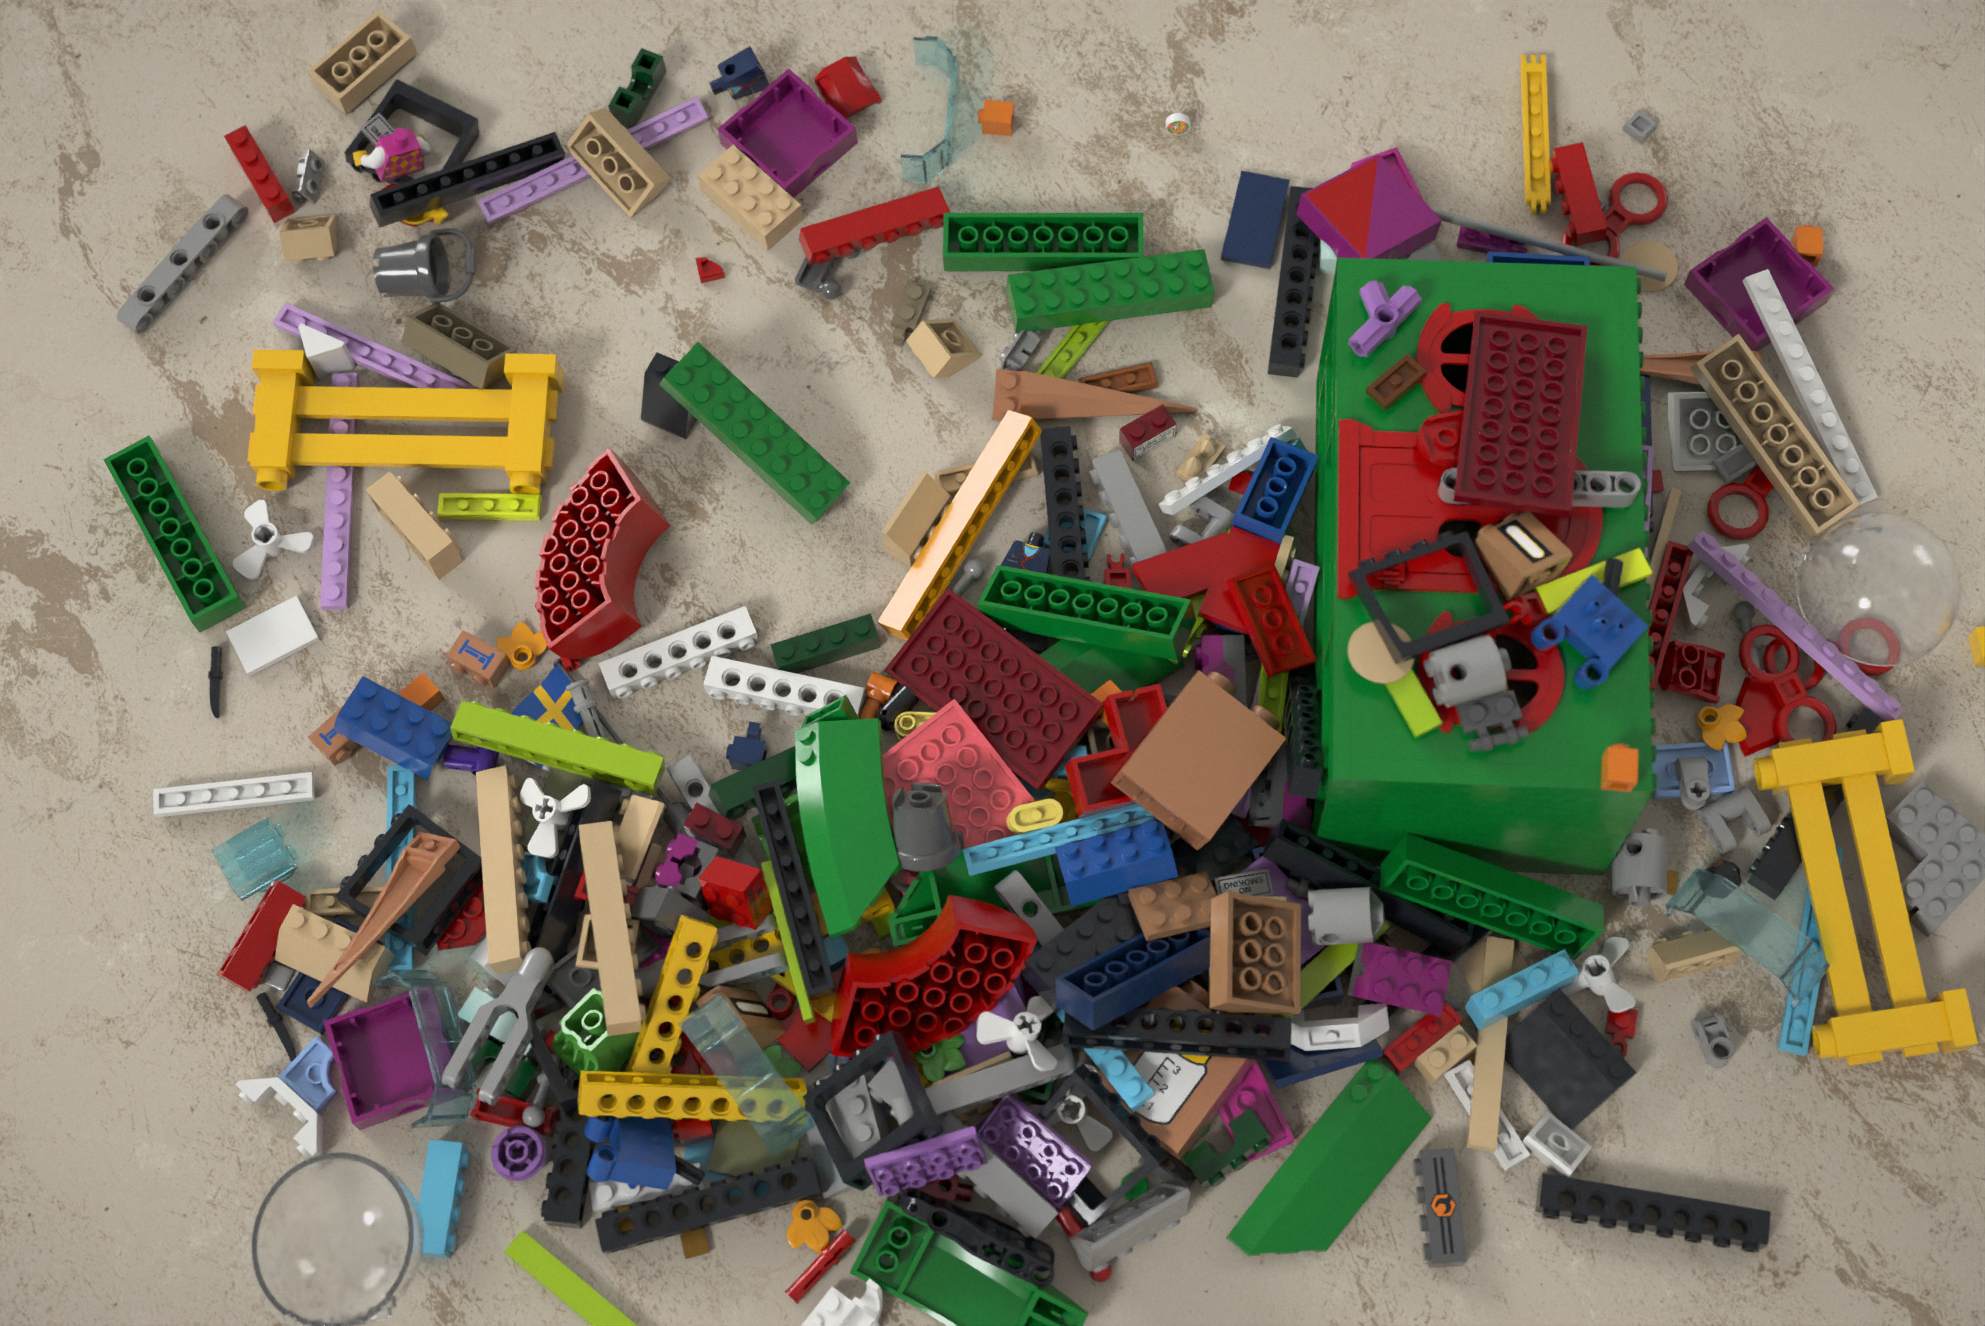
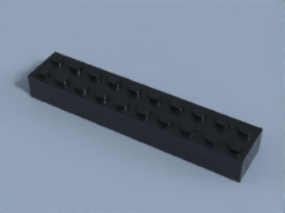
M1230 813L1213 837L1199 850H1196L1181 837L1170 845L1178 877L1168 880L1207 872L1214 887V878L1228 876L1251 857L1252 849L1257 848L1259 842ZM1129 891L1103 898L1025 960V968L1021 970L1020 974L1056 1014L1062 1010L1056 1006V977L1143 932L1128 897Z

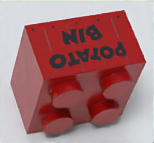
M716 856L698 878L709 912L717 920H725L740 927L756 930L773 909L761 869Z

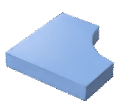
M318 1036L278 1076L318 1114L338 1094L332 1085L330 1076L332 1064L335 1061L332 1050Z

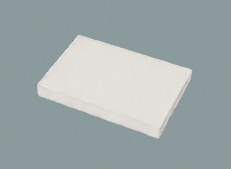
M297 596L226 631L249 677L320 641Z

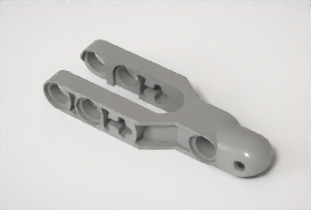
M767 915L756 930L740 927L736 924L717 929L718 941L715 948L710 949L709 953L732 947V943L749 938L753 940L758 939L759 935L779 929L775 915ZM698 943L688 945L687 955H693L698 951ZM775 953L714 971L704 976L701 975L698 986H700V989L710 991L717 985L735 987L782 973L789 969L786 954ZM665 959L656 961L648 967L634 970L635 979L640 978L642 995L638 996V999L652 997ZM689 969L680 970L677 980H686L689 976Z
M537 947L530 950L520 968L511 976L502 995L479 1007L443 1073L442 1084L449 1085L453 1089L459 1085L465 1072L470 1071V1063L479 1047H483L499 1016L508 1012L511 1007L517 1011L519 1018L482 1084L478 1097L479 1100L487 1102L492 1106L498 1102L533 1038L530 1014L554 969V959L547 949Z

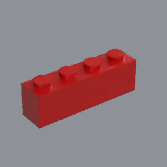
M244 125L225 135L226 142L273 223L295 213L296 211L247 126Z
M1583 142L1554 148L1553 157L1549 159L1551 173H1556L1555 188L1557 194L1562 195L1561 210L1563 216H1567L1569 223H1567L1569 238L1573 237L1575 246L1604 241L1606 239L1607 225Z
M272 881L216 975L243 991H251L252 988L256 989L263 979L264 975L261 973L266 964L270 965L275 959L280 926L293 904L302 909L305 908L306 905L303 902L306 896L280 881Z

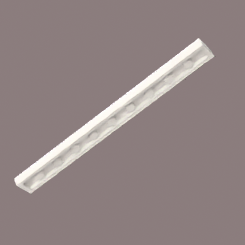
M1766 269L1745 277L1743 280L1744 286L1826 457L1861 505L1874 501L1878 496L1769 270Z

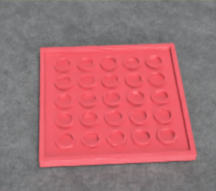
M955 699L882 755L892 831L893 794L902 787H904V793L912 790L911 784L934 783L941 786L942 793L946 790L953 829L956 832L961 831L963 833L964 849L1015 836L1016 834L1012 833L1006 824L1008 814L1016 806L1036 802ZM901 869L896 875V879L901 884L911 885L920 871ZM899 890L904 896L906 892Z

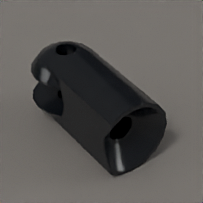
M901 685L876 712L875 718H879L881 721V729H894L896 717L903 712H910L919 702V699L910 689Z

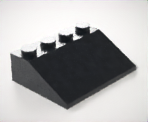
M1558 989L1506 1036L1504 1060L1557 1119L1571 1130L1627 1084L1637 1073L1561 989Z

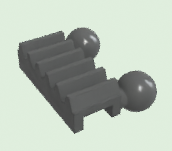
M854 249V252L846 258L854 259L858 257L861 249ZM805 257L795 277V284L817 293L821 292L828 300L838 298L841 293L839 283L835 280L825 281L837 257L830 259L824 264L815 263L809 265Z

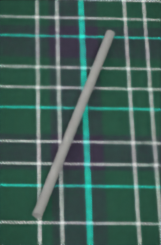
M1430 207L1444 222L1568 256L1590 257L1589 262L1604 266L1636 267L1637 275L1665 282L1667 272Z

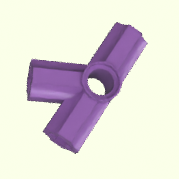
M1371 281L1360 288L1359 294L1370 319L1349 338L1348 344L1354 353L1360 357H1368L1385 339H1390L1396 334L1397 327L1422 302V298L1411 286L1403 285L1390 299L1382 282Z

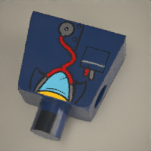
M751 46L719 63L717 67L721 77L709 82L715 96L728 90L733 100L763 91L769 85L764 70Z
M1032 532L1027 543L1015 540L1001 566L1048 574L1050 551L1042 548L1045 537L1039 533Z

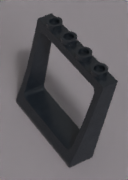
M398 79L394 81L377 109L369 118L371 120L380 113L387 121L395 110L402 109L459 137L443 169L463 163L480 135L478 118ZM360 131L344 152L346 162L351 164V167L356 172L362 173L365 171L371 174L375 181L382 183L375 169L363 165L355 166L352 153L364 150L371 142ZM404 175L386 180V182L401 184L414 178Z
M1452 530L1447 531L1436 537L1438 541L1430 544L1427 543V540H1421L1410 545L1411 550L1404 553L1400 549L1392 550L1384 554V560L1375 562L1374 558L1366 559L1357 564L1358 569L1352 570L1347 574L1396 665L1428 654L1431 651L1502 628L1510 622L1467 531L1454 535ZM1451 547L1459 548L1487 615L1410 642H1403L1387 618L1365 578Z
M409 804L402 813H397L393 816L389 830L385 834H380L376 837L372 851L368 855L360 857L356 871L352 876H346L341 881L340 891L335 897L342 905L366 919L371 908L357 901L356 897L413 826L420 825L433 835L451 839L456 838ZM459 840L457 842L461 848L456 853L464 858L465 862L412 929H405L394 923L387 930L388 933L427 956L483 884L481 857Z
M557 994L537 1001L530 1014L533 1032L530 1045L563 1111L566 1112L578 1107L579 1089L573 1091L567 1087L536 1025L538 1019L567 1006ZM514 1010V1013H515V1015H516V1017H517V1019H518V1018H519L518 1013H517L516 1010ZM653 1050L649 1054L650 1060L657 1059Z
M892 1030L886 1034L875 1036L872 1045L866 1049L855 1051L851 1061L847 1064L835 1066L831 1076L814 1082L813 1089L803 1096L843 1183L861 1191L873 1184L866 1169L864 1159L936 1138L944 1132V1128L925 1091L903 1036ZM892 1053L912 1106L913 1115L853 1160L826 1110V1103Z
M1083 1063L1071 1073L1037 1115L1047 1122L1071 1091L1078 1086L1145 1160L1144 1166L1108 1198L1097 1189L1087 1176L1084 1178L1066 1203L1087 1226H1090L1167 1158L1168 1155L1160 1147L1159 1139L1144 1130L1139 1117L1129 1113L1122 1106L1119 1095L1110 1092L1102 1084L1101 1076L1097 1072L1090 1071Z

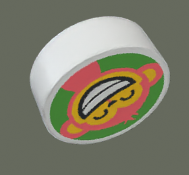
M1175 113L1167 117L1166 131L1168 133L1183 135L1190 130V118L1187 115Z

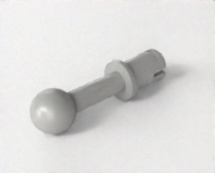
M978 558L968 560L965 564L964 575L952 591L960 596L973 579L980 578L984 574V563Z
M1741 601L1734 608L1735 617L1741 621L1743 636L1752 629L1751 619L1755 616V607L1748 601ZM1753 642L1750 654L1754 664L1761 670L1759 658L1761 646Z
M551 1054L559 1071H561L564 1061L558 1055ZM544 1071L537 1077L540 1087L533 1104L528 1106L523 1112V1120L530 1127H538L545 1120L543 1107L552 1087Z

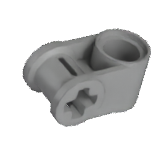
M1705 757L1677 758L1676 777L1679 782L1681 802L1689 810H1699L1704 806L1711 791L1707 760Z
M1714 1012L1713 1016L1703 1019H1691L1693 1034L1699 1042L1707 1064L1714 1068L1726 1066L1734 1055L1735 1049L1721 1012ZM1713 1048H1721L1725 1052L1726 1057L1721 1058L1715 1055Z

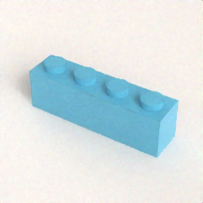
M1564 949L1470 996L1465 1009L1480 1031L1554 994L1558 989L1562 990L1572 985L1579 971Z
M429 1139L411 1245V1252L416 1256L450 1259V1253L454 1252L456 1248L457 1237L454 1235L455 1223L458 1224L461 1218V1207L458 1204L459 1198L464 1195L466 1187L463 1173L464 1168H468L470 1163V1151H467L468 1148L461 1142Z

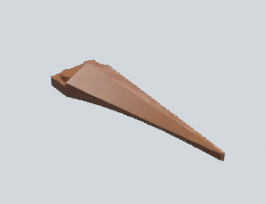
M1751 350L1762 365L1761 352ZM1713 351L1644 355L1643 368H1640V374L1700 384L1690 370V367Z
M997 369L992 421H1002L1008 410L1032 417L1034 421L1144 415L1162 404L1170 414L1195 413L1198 409L1023 370L1021 372Z
M419 832L403 849L383 890L358 932L339 960L307 1000L310 1008L446 870L444 865L461 848L456 839Z

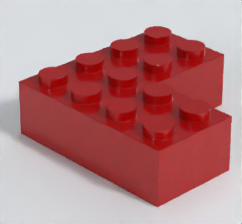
M1160 684L1138 688L1134 693L1132 690L1111 694L1103 701L1115 749L1072 758L1065 765L1079 818L1137 804L1114 786L1111 781L1167 710Z

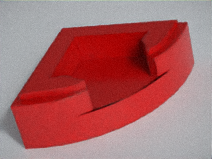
M695 258L701 283L725 278L724 271L719 264L708 260V258Z

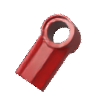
M776 982L773 991L767 996L768 1009L776 1020H785L793 1012V1005L797 997L787 988ZM777 1001L787 1002L783 1009H775L773 1007Z

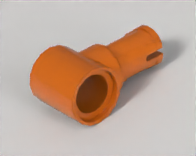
M873 672L865 688L867 701L859 719L875 718L876 712L896 692L899 682Z

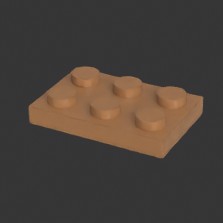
M1207 872L1129 889L1128 897L1146 941L1211 926V898L1217 895Z

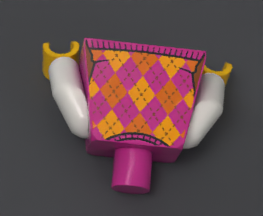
M397 128L393 134L379 138L376 148L370 155H368L367 150L357 151L352 154L355 166L363 165L375 169L381 182L425 170L423 155H428L431 147L425 141L423 134L415 136L410 129Z

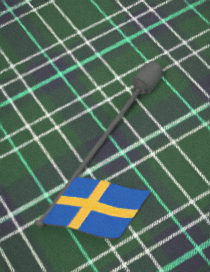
M561 659L554 660V668L539 687L516 706L511 713L512 715L519 717L526 715L544 724L551 722L569 731L580 728L583 724L581 715L574 711L575 703L570 691L566 690V686L576 681L565 670ZM595 707L600 722L619 745L624 744ZM535 763L536 766H537V767L539 768V770L541 771V769H542V767H543L544 765L539 764V763ZM658 788L656 794L667 806L664 810L663 820L676 837L679 833L688 836L683 824L691 811L684 802L670 803Z

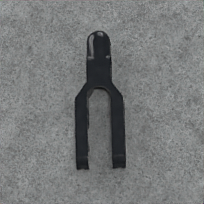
M907 1190L900 1198L899 1205L904 1213L926 1223L932 1231L953 1240L971 1255L1037 1287H1046L1052 1283L1055 1273L1053 1266L1055 1253L1049 1244L1037 1238L1035 1239L1031 1235L1027 1238L1018 1229L985 1213L964 1209L946 1199L935 1198L921 1190ZM942 1211L947 1217L939 1220L933 1216V1213ZM992 1227L996 1228V1234L990 1231ZM1021 1239L1025 1243V1247L1022 1248L1011 1243V1240ZM986 1246L993 1249L990 1253L985 1252ZM1038 1251H1046L1050 1255V1260L1048 1261L1036 1253ZM1000 1253L1004 1255L1003 1260L999 1259ZM1008 1257L1022 1263V1265L1017 1267L1010 1265ZM1049 1270L1050 1274L1045 1279H1039L1034 1275L1033 1271L1045 1272Z

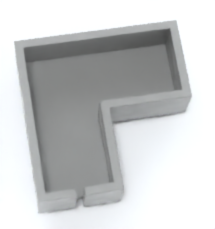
M1920 781L1889 813L1886 821L1890 838L1920 863L1905 878L1901 886L1907 913L1914 906L1919 909L1909 919L1910 923L1926 937H1929L1985 878V835L1925 783Z

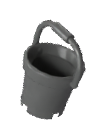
M458 229L432 230L430 234L423 235L415 241L379 247L375 249L373 259H379V266L373 267V273L378 291L385 293L383 297L427 296V298H430L431 303L448 302L458 299L465 294L472 284L473 275L476 274L475 250L473 249L472 241L464 232ZM441 235H456L463 239L467 247L465 250L466 282L460 290L450 295H447L450 287L449 261L445 246L439 237Z
M929 782L911 784L912 790L905 793L904 787L899 788L892 798L893 836L902 869L931 871L953 863L959 856L960 850L964 849L963 833L961 831L956 832L953 829L946 790L942 793L940 785ZM895 875L889 878L891 884L896 889L904 892L908 890L910 885L901 884Z

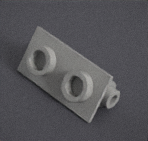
M307 149V154H303L299 158L296 175L299 178L301 177V179H295L292 195L296 201H303V198H307L315 204L324 160L311 149Z
M1021 330L1020 333H1015L1012 338L1014 342L1011 347H1005L1000 355V369L1003 370L1007 366V370L1021 371L1029 359V356L1023 353V350L1032 354L1041 342V332L1038 330L1029 332Z

